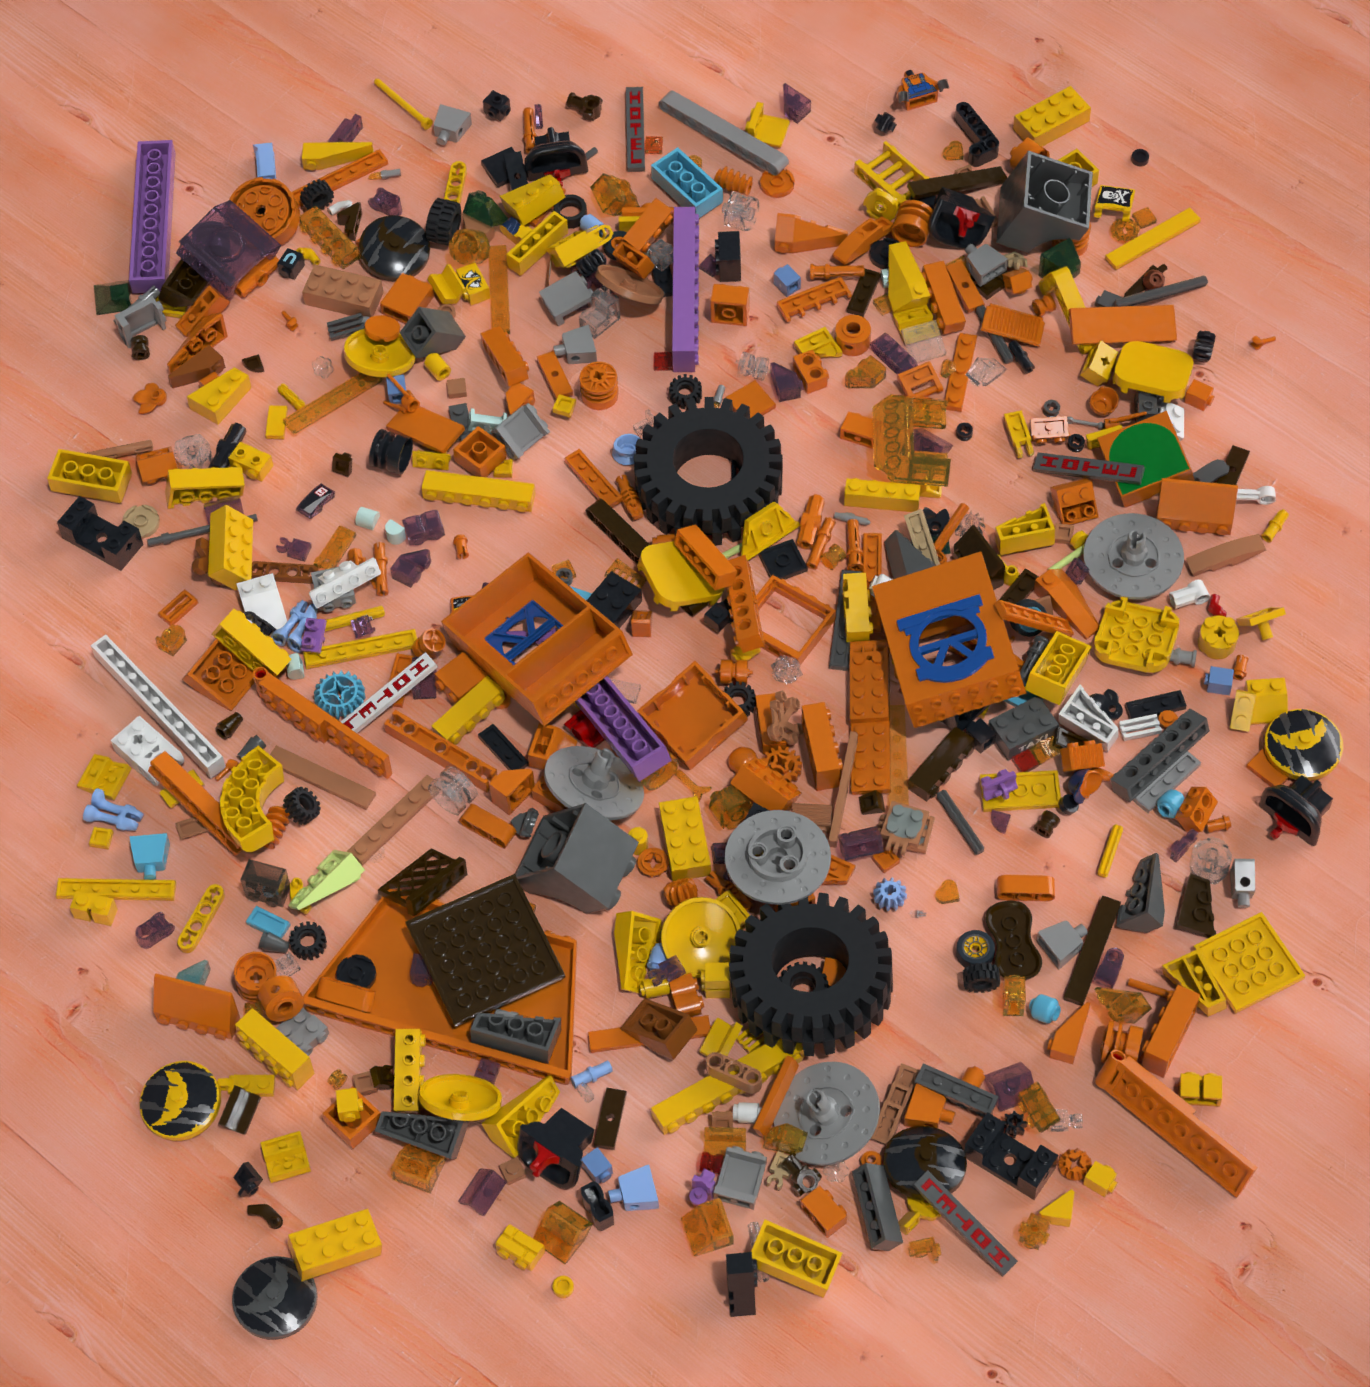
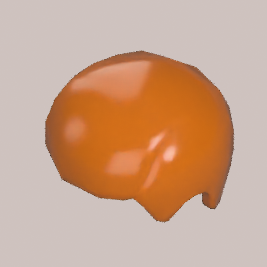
M1102 386L1091 395L1089 405L1092 411L1099 416H1107L1117 408L1119 396L1111 387Z
M741 746L736 748L728 757L730 769L737 773L743 764L754 758L758 759L756 753L749 747Z

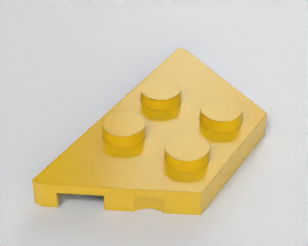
M770 503L745 520L741 556L746 555L747 560L751 559L798 528L800 523L795 521L778 503Z

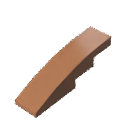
M1256 534L1204 550L1186 558V561L1195 577L1210 569L1214 572L1229 564L1233 567L1267 550L1260 535Z
M901 1063L896 1079L893 1081L887 1099H885L880 1111L878 1124L871 1139L887 1145L895 1135L915 1089V1080L920 1070Z

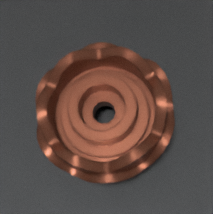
M1150 270L1144 274L1143 284L1146 289L1152 290L1164 286L1165 279L1160 271Z

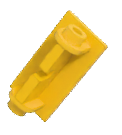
M420 449L412 451L413 467L449 470L451 454L447 452L444 454L420 451Z

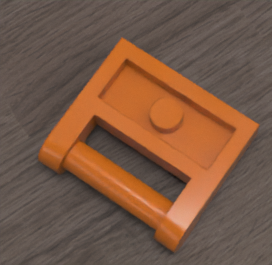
M930 361L897 375V379L910 405L935 392L940 393L943 391V386ZM932 381L933 386L913 394L912 389Z

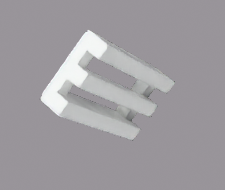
M1157 714L1119 721L1124 741L1161 734L1162 728L1159 726ZM1154 726H1155V728H1153V729L1144 730L1145 728H1150V727H1154ZM1135 730L1138 731V732H1133V733H1128V734H1126V732L1135 731Z

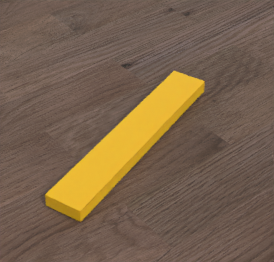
M1189 207L1106 254L1105 260L1116 271L1199 224L1201 218Z
M411 629L322 646L321 653L303 652L306 669L411 650L414 641L417 639L416 631Z
M58 878L56 898L73 899L76 890L114 898V900L174 901L176 880Z

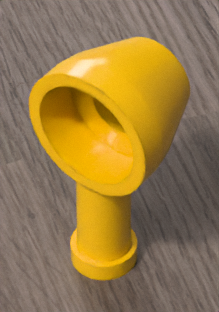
M1005 564L1004 584L1011 586L1020 573L1014 565L1007 566Z

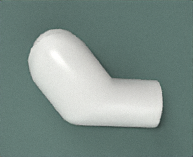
M350 200L339 201L327 208V210L333 216L342 209L351 206L353 202Z

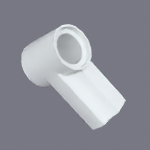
M1198 579L1192 581L1185 588L1170 592L1169 598L1172 607L1177 609L1192 603L1196 605L1203 604L1210 599V595L1203 581Z

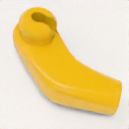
M298 877L293 878L290 883V901L303 888L302 880ZM308 905L300 909V911L308 914L312 907Z

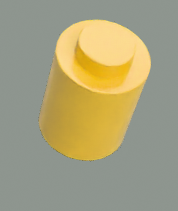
M431 353L425 358L424 365L438 381L444 380L450 375L451 368L438 353Z
M735 646L731 649L732 654L730 656L734 663L737 660L749 661L759 654L761 650L758 648L743 653L740 646Z
M641 827L632 828L628 834L639 842L634 855H640L641 852L648 849V834Z
M666 974L643 979V984H639L641 996H646V999L670 994Z

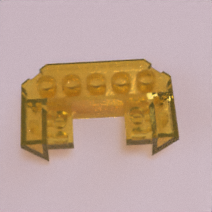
M890 394L874 405L872 408L874 467L885 472L888 475L887 478L892 482L948 487L951 463L948 453L915 451L913 427L945 429L948 401L941 398Z

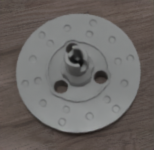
M1120 514L1102 521L1091 531L1084 546V564L1088 574L1099 587L1118 597L1146 599L1157 596L1167 591L1177 581L1183 569L1184 552L1177 535L1160 520L1143 514Z
M586 746L566 747L553 753L546 762L544 768L545 782L551 793L568 808L587 803L608 820H618L634 814L643 802L644 788L642 782H639L623 761L616 757L609 749L603 748V750Z
M785 810L765 811L747 818L732 832L725 849V865L734 885L748 897L767 904H789L810 896L826 879L831 863L830 846L822 830L807 817Z
M842 1062L814 1064L794 1076L774 1119L776 1135L784 1149L790 1155L795 1152V1157L799 1161L818 1166L840 1163L858 1153L871 1139L879 1120V1097L870 1079L856 1067ZM852 1111L849 1116L845 1117L846 1113ZM821 1130L820 1134L814 1136L817 1131Z

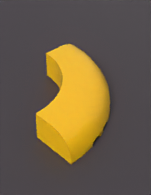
M260 746L249 751L241 758V762L237 767L234 766L231 769L230 776L223 783L220 797L223 822L235 843L246 852L256 851L274 840L272 822L267 819L262 809L269 794L284 782L282 764Z

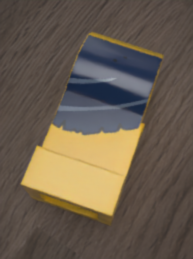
M510 217L500 226L501 232L516 245L533 230L528 226H523L513 217Z

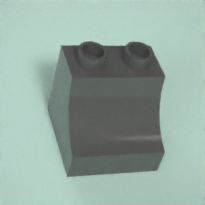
M1027 151L1001 186L996 243L1029 253L1033 248L1047 241L1057 239L1080 240L1089 229L1093 172Z
M587 803L543 816L515 875L522 889L529 894H541L560 899L577 907L586 914L603 909L610 910L620 899L621 891L617 888L622 877H626L635 867L636 858L633 854L639 842Z

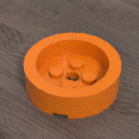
M258 177L244 182L232 193L229 199L228 210L226 211V218L229 227L243 245L254 250L266 251L280 247L294 235L300 221V209L296 199L284 183L276 179ZM260 208L266 209L264 215L257 214V211Z

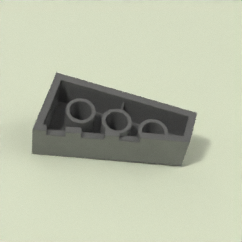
M477 1013L470 1029L471 1042L548 1064L561 1033V1018L544 1019V1017L539 1016L523 1018V1015L504 1017V1014Z
M382 1111L375 1131L446 1158L457 1159L469 1121L451 1120L439 1116Z

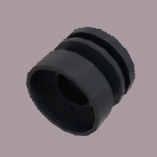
M380 429L376 433L370 448V465L380 469H384L387 466L388 471L400 475L403 474L412 455V438L401 434L395 437L393 432Z

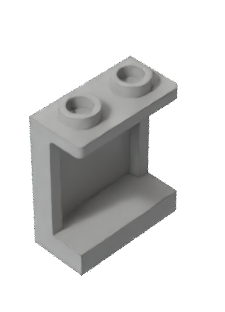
M577 271L539 291L544 304L558 326L565 323L563 320L564 316L590 302L592 307L596 305L594 302V298H596L591 288L587 289L586 285L588 284L583 275L579 276Z
M153 296L114 315L120 337L128 348H131L130 340L135 335L157 324L160 325L162 330L166 329L165 322L167 320L162 312L164 310L160 301L156 302Z
M527 403L519 407L492 429L491 433L498 441L505 445L508 456L515 460L520 458L524 454L523 452L539 439L549 434L550 431L547 423L537 415L535 407Z
M738 1146L727 1147L718 1183L714 1189V1199L754 1210L767 1164V1157L756 1151H752V1153L746 1152Z

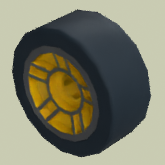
M971 930L960 936L957 942L956 956L962 966L969 967L971 964L974 966L975 963L979 965L985 963L987 965L992 962L995 944L987 933L980 930Z

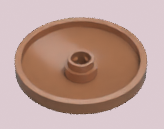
M600 265L595 273V277L601 284L624 299L646 304H659L663 299L664 292L659 286L648 278L643 279L628 269L613 265Z

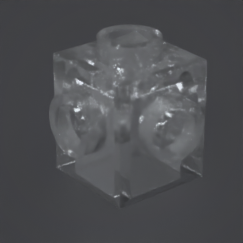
M660 239L649 247V258L661 272L673 263V247L670 243Z
M783 655L771 664L773 669L772 675L776 681L791 684L803 675L800 664L795 658Z

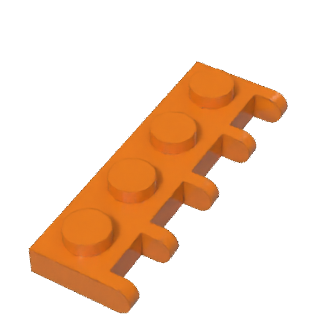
M838 277L777 301V307L788 323L791 321L790 316L799 313L803 317L808 309L816 307L817 310H821V304L829 301L836 304L838 303L837 298L846 295L849 299L852 297V294L842 277Z

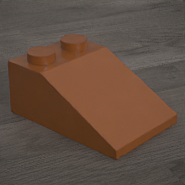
M646 998L643 999L621 1027L624 1032L656 1053L673 1060L697 1032V1028L689 1014Z

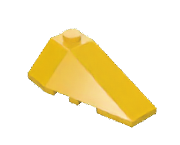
M635 911L616 913L614 935L622 990L636 994L640 993L639 984H643L642 980L646 977V967L651 950L660 939L662 919Z

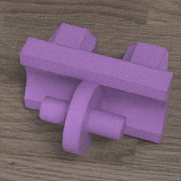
M306 619L304 637H302L301 642L302 652L321 653L322 643L325 642L324 632L327 622L325 619Z
M1004 769L998 772L997 778L991 779L988 776L981 778L983 797L986 801L998 796H1002L1004 800L1009 799L1008 792L1018 789L1014 771L1008 772Z
M703 1169L700 1176L694 1175L692 1191L689 1195L692 1204L702 1206L707 1201L712 1202L715 1186V1174L713 1172Z

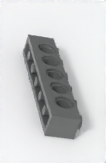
M1188 709L1119 772L1113 775L1110 779L1113 792L1131 802L1210 731L1207 718L1192 709Z

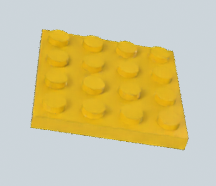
M1263 912L1193 946V950H1200L1225 999L1235 1014L1305 979V974Z

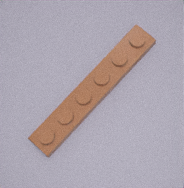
M426 775L347 852L352 853L361 865L365 864L442 790V785L429 775Z

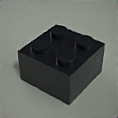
M739 231L718 232V239H715L716 275H720V282L741 281Z

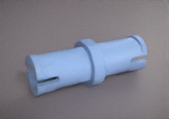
M607 1060L597 1066L587 1067L585 1071L572 1076L571 1081L576 1089L591 1081L593 1083L596 1082L598 1078L613 1072V1069Z

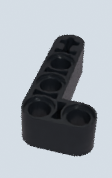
M958 103L956 105L955 121L973 143L969 147L968 163L973 167H979L996 159L999 152V140L969 103Z

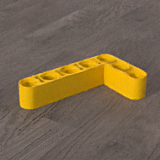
M1065 266L1052 271L1039 281V287L1043 295L1055 292L1070 328L1069 309L1086 307L1069 268ZM1095 344L1077 345L1082 354L1090 352Z

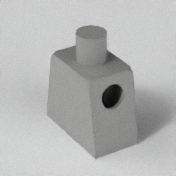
M440 104L434 122V133L438 137L437 143L446 145L447 141L458 142L472 125L471 113Z
M970 244L965 249V252L968 254L966 267L980 287L1007 270L1008 259L988 244H984L978 249L973 244Z
M589 325L563 333V344L553 346L555 355H566L568 364L597 362L596 348Z
M1234 859L1230 868L1232 899H1238L1239 908L1250 907V899H1252L1255 893V859Z
M1063 921L1040 930L1036 941L1055 966L1060 969L1082 950L1083 940L1081 938L1087 935L1088 932L1083 924L1073 928L1068 921Z

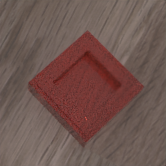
M654 352V371L672 370V352Z
M1029 749L1012 757V762L1019 772H1029L1039 767V763Z

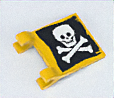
M1100 185L1094 217L1101 218L1103 209L1122 211V221L1129 222L1135 189Z

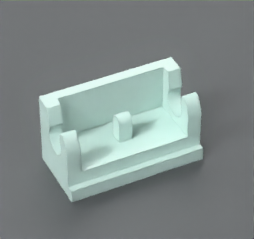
M471 408L468 414V431H473L479 426L487 433L492 434L491 430L507 418V413L503 412L501 417L475 414V409Z

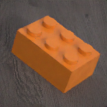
M757 758L743 764L730 782L756 804L770 811H790L793 803L802 794L795 784L784 780L779 772L771 770L765 761Z

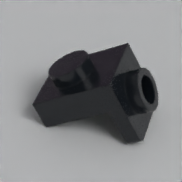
M249 1162L243 1163L233 1177L242 1187L238 1192L240 1197L255 1194L263 1180Z

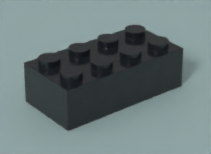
M611 571L586 601L620 629L633 611L641 604L642 589Z

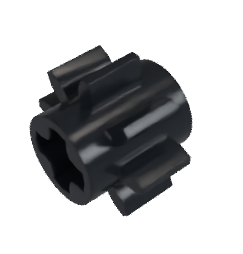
M884 112L883 115L878 114L874 120L878 123L876 128L884 133L890 130L893 132L897 126L894 122L896 118L887 112Z
M1015 1111L1010 1115L1005 1114L1004 1119L1006 1121H1003L1005 1122L1004 1128H1006L1005 1134L1013 1135L1014 1138L1019 1133L1024 1135V1128L1028 1124L1027 1121H1023L1024 1114L1019 1115Z

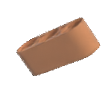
M712 1052L707 1056L706 1070L711 1077L747 1093L754 1094L761 1090L762 1076L757 1069L718 1052ZM712 1063L720 1064L718 1067L711 1066ZM731 1071L739 1072L737 1075L729 1074ZM755 1079L757 1082L749 1083L748 1080Z

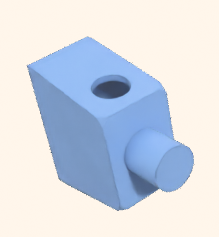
M649 1165L619 1176V1188L608 1191L610 1202L623 1200L625 1211L659 1208L658 1197Z

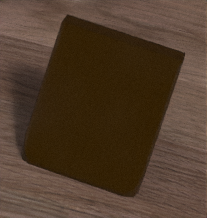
M875 790L859 797L862 815L885 812L883 796Z

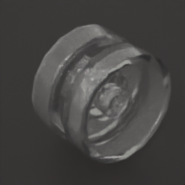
M447 766L439 774L440 778H435L428 785V791L443 809L458 816L466 808V803L470 804L477 797L478 792L473 783L461 771L452 766Z

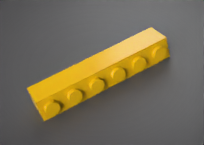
M426 470L421 488L423 498L431 501L440 500L447 503L455 502L465 505H479L485 508L494 507L502 510H517L519 512H532L536 495L535 484L431 470Z

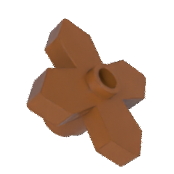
M201 537L196 540L195 549L199 557L195 558L192 562V569L198 575H205L208 573L209 541ZM210 577L211 582L218 586L222 585V583Z

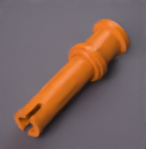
M810 264L811 280H814V278L829 280L831 277H864L865 274L864 265L831 266L830 264L814 266V264Z
M850 519L847 522L849 546L846 552L849 561L847 570L863 571V551L860 549L859 522L856 519Z

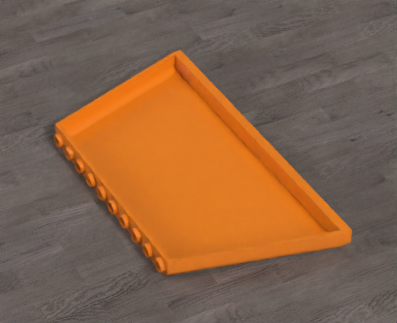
M389 889L388 891H398V889ZM382 896L303 995V1008L316 1015L394 1037L396 1029H421L422 1034H425L426 1037L425 1046L541 1079L551 1075L555 1083L568 1085L572 1077L577 940L570 936L563 937L549 930L544 931L564 971V979L497 1008L509 1012H517L519 1015H523V1018H535V1016L544 1017V1019L561 1018V1033L548 1064L472 1043L470 1029L475 1018L459 1026H454L405 924L410 919L444 905V903L437 899L417 915L412 916L408 914L406 907ZM401 896V898H403V899H405V900H406V898L408 897V896ZM358 954L371 959L377 973L375 983L370 988L376 991L371 1012L361 1011L316 997L320 977L325 976L337 979V967L346 957L349 958L352 955ZM494 1009V1010H492V1011H490V1012H488V1013H489V1014H495L496 1009Z

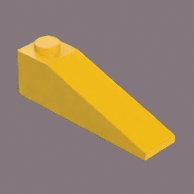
M303 143L304 170H322L356 161L374 152L373 143Z

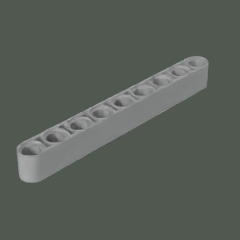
M673 90L669 91L658 103L661 110L772 175H778L789 164L788 158L780 151Z

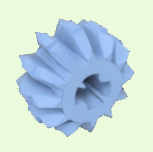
M893 877L890 881L884 878L882 883L877 882L876 889L873 890L874 902L879 903L880 909L886 907L887 912L890 908L896 911L898 906L903 907L904 900L907 899L906 887L901 886L900 880L894 882Z

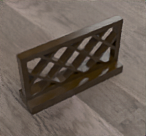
M431 848L378 889V894L406 907L408 914L415 916L468 875L466 860L462 857H458L455 860ZM432 856L438 859L427 861ZM449 864L447 867L441 868V865ZM439 866V868L427 870V867ZM425 867V870L414 871L416 868ZM428 875H435L433 878H428ZM425 876V879L414 880V877ZM403 878H411L409 881H401ZM422 885L420 888L414 889V886ZM412 886V889L400 890L401 887ZM398 888V891L389 892L388 890ZM401 896H408L406 900L401 898Z

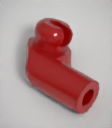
M1212 594L1208 612L1213 616L1226 617L1227 612L1219 605L1220 596Z

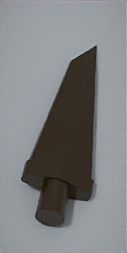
M1165 264L1158 268L1152 265L1147 271L1158 270L1163 273L1168 268ZM1144 274L1125 292L1124 297L1146 290L1143 284Z

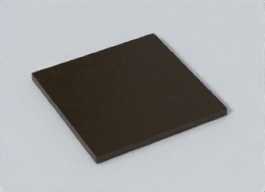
M515 874L405 922L455 1027L474 1019L477 1013H488L565 978L564 971Z

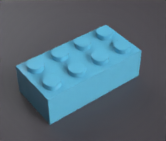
M678 147L651 165L652 179L680 206L695 207V214H699V218L723 203V188Z

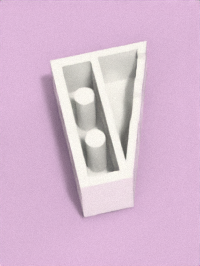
M1080 684L1060 711L1059 723L1087 740H1095V744L1102 743L1103 750L1108 752L1118 738V727L1096 705L1093 698H1090Z

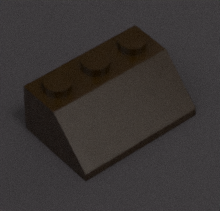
M186 252L162 285L158 300L173 308L193 305L216 273L217 268Z
M972 525L954 544L953 557L954 559H959L982 552L993 590L1003 586L1005 564L978 528Z

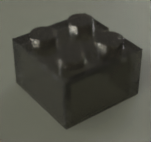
M248 860L240 879L246 898L253 902H264L271 907H283L290 891V881L286 869Z

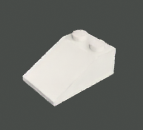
M273 573L236 583L244 612H254L260 618L270 623L276 630L282 628L287 623ZM246 615L247 620L250 623H254L253 616Z

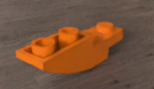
M883 216L876 220L869 218L843 240L834 251L832 257L844 265L848 264L869 251L870 244L890 233L893 223Z

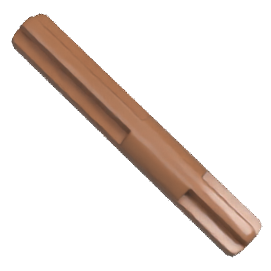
M151 440L87 452L85 454L117 458L152 451L153 443Z

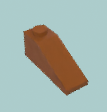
M208 345L168 375L170 387L177 388L198 382L212 372L221 373L226 368L223 356Z

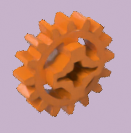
M778 746L776 751L772 747L771 753L765 752V758H761L771 770L779 772L787 782L792 783V779L797 781L798 775L802 774L800 755L795 756V750L789 752V747L782 750L781 746Z

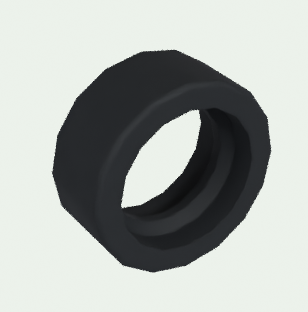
M570 194L565 195L564 199L554 205V211L567 219L568 229L580 226L581 218L587 215V205L580 196ZM568 206H574L581 210L579 214L572 217H567L560 213L563 208Z

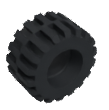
M437 198L433 202L426 222V237L428 241L447 246L454 242L460 228L462 215L461 205L458 202Z
M796 962L793 967L791 965L787 966V971L783 970L781 976H779V980L790 988L800 984L811 986L814 989L813 992L828 988L826 974H822L820 967L816 969V965L813 963L807 965V962H803V964L799 965V962Z

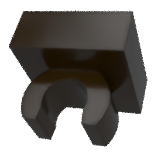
M346 452L342 455L335 453L332 461V471L349 477L352 473V455Z
M374 1066L370 1069L374 1088L390 1090L394 1087L393 1080L395 1075H391L390 1071L393 1069V1066Z

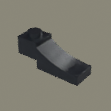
M727 598L720 603L716 602L704 614V622L718 633L728 623L734 622L729 613V609L732 607L729 606Z

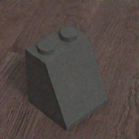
M418 307L400 331L401 336L416 358L426 357L431 353L439 354L456 350L466 337L450 312Z

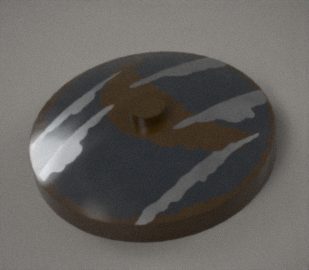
M384 216L371 222L363 231L359 242V254L366 269L374 276L387 281H396L401 273L414 277L424 269L430 255V242L427 240L424 229L415 221L403 216Z
M914 1126L898 1132L891 1138L885 1148L883 1166L887 1179L899 1192L914 1199L926 1200L913 1187L917 1180L928 1170L952 1194L964 1180L967 1159L960 1143L949 1133L935 1127Z

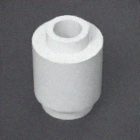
M739 1102V1104H734L733 1121L755 1124L762 1107L759 1106V1103Z

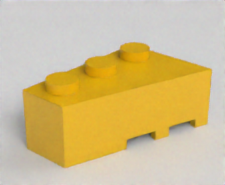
M547 175L499 197L506 212L525 226L564 199L565 194L559 181L552 175Z
M235 367L186 396L189 408L219 425L251 389L249 375Z
M1045 503L1041 504L1040 508L1034 511L1029 510L1025 512V515L1018 519L1014 517L995 527V543L1000 555L1055 545V528Z
M1199 949L1162 965L1163 974L1176 987L1180 985L1201 994L1197 1007L1208 1017L1227 1009L1226 999Z

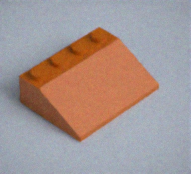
M1162 478L1156 519L1166 524L1172 530L1231 535L1238 485Z
M216 638L182 678L195 691L229 711L234 709L255 683L253 671Z
M155 973L153 1012L159 1023L164 1025L173 1024L183 1030L192 1029L202 1035L212 1034L222 1040L226 1038L233 1039L236 1032L235 1024L241 1018L231 992Z

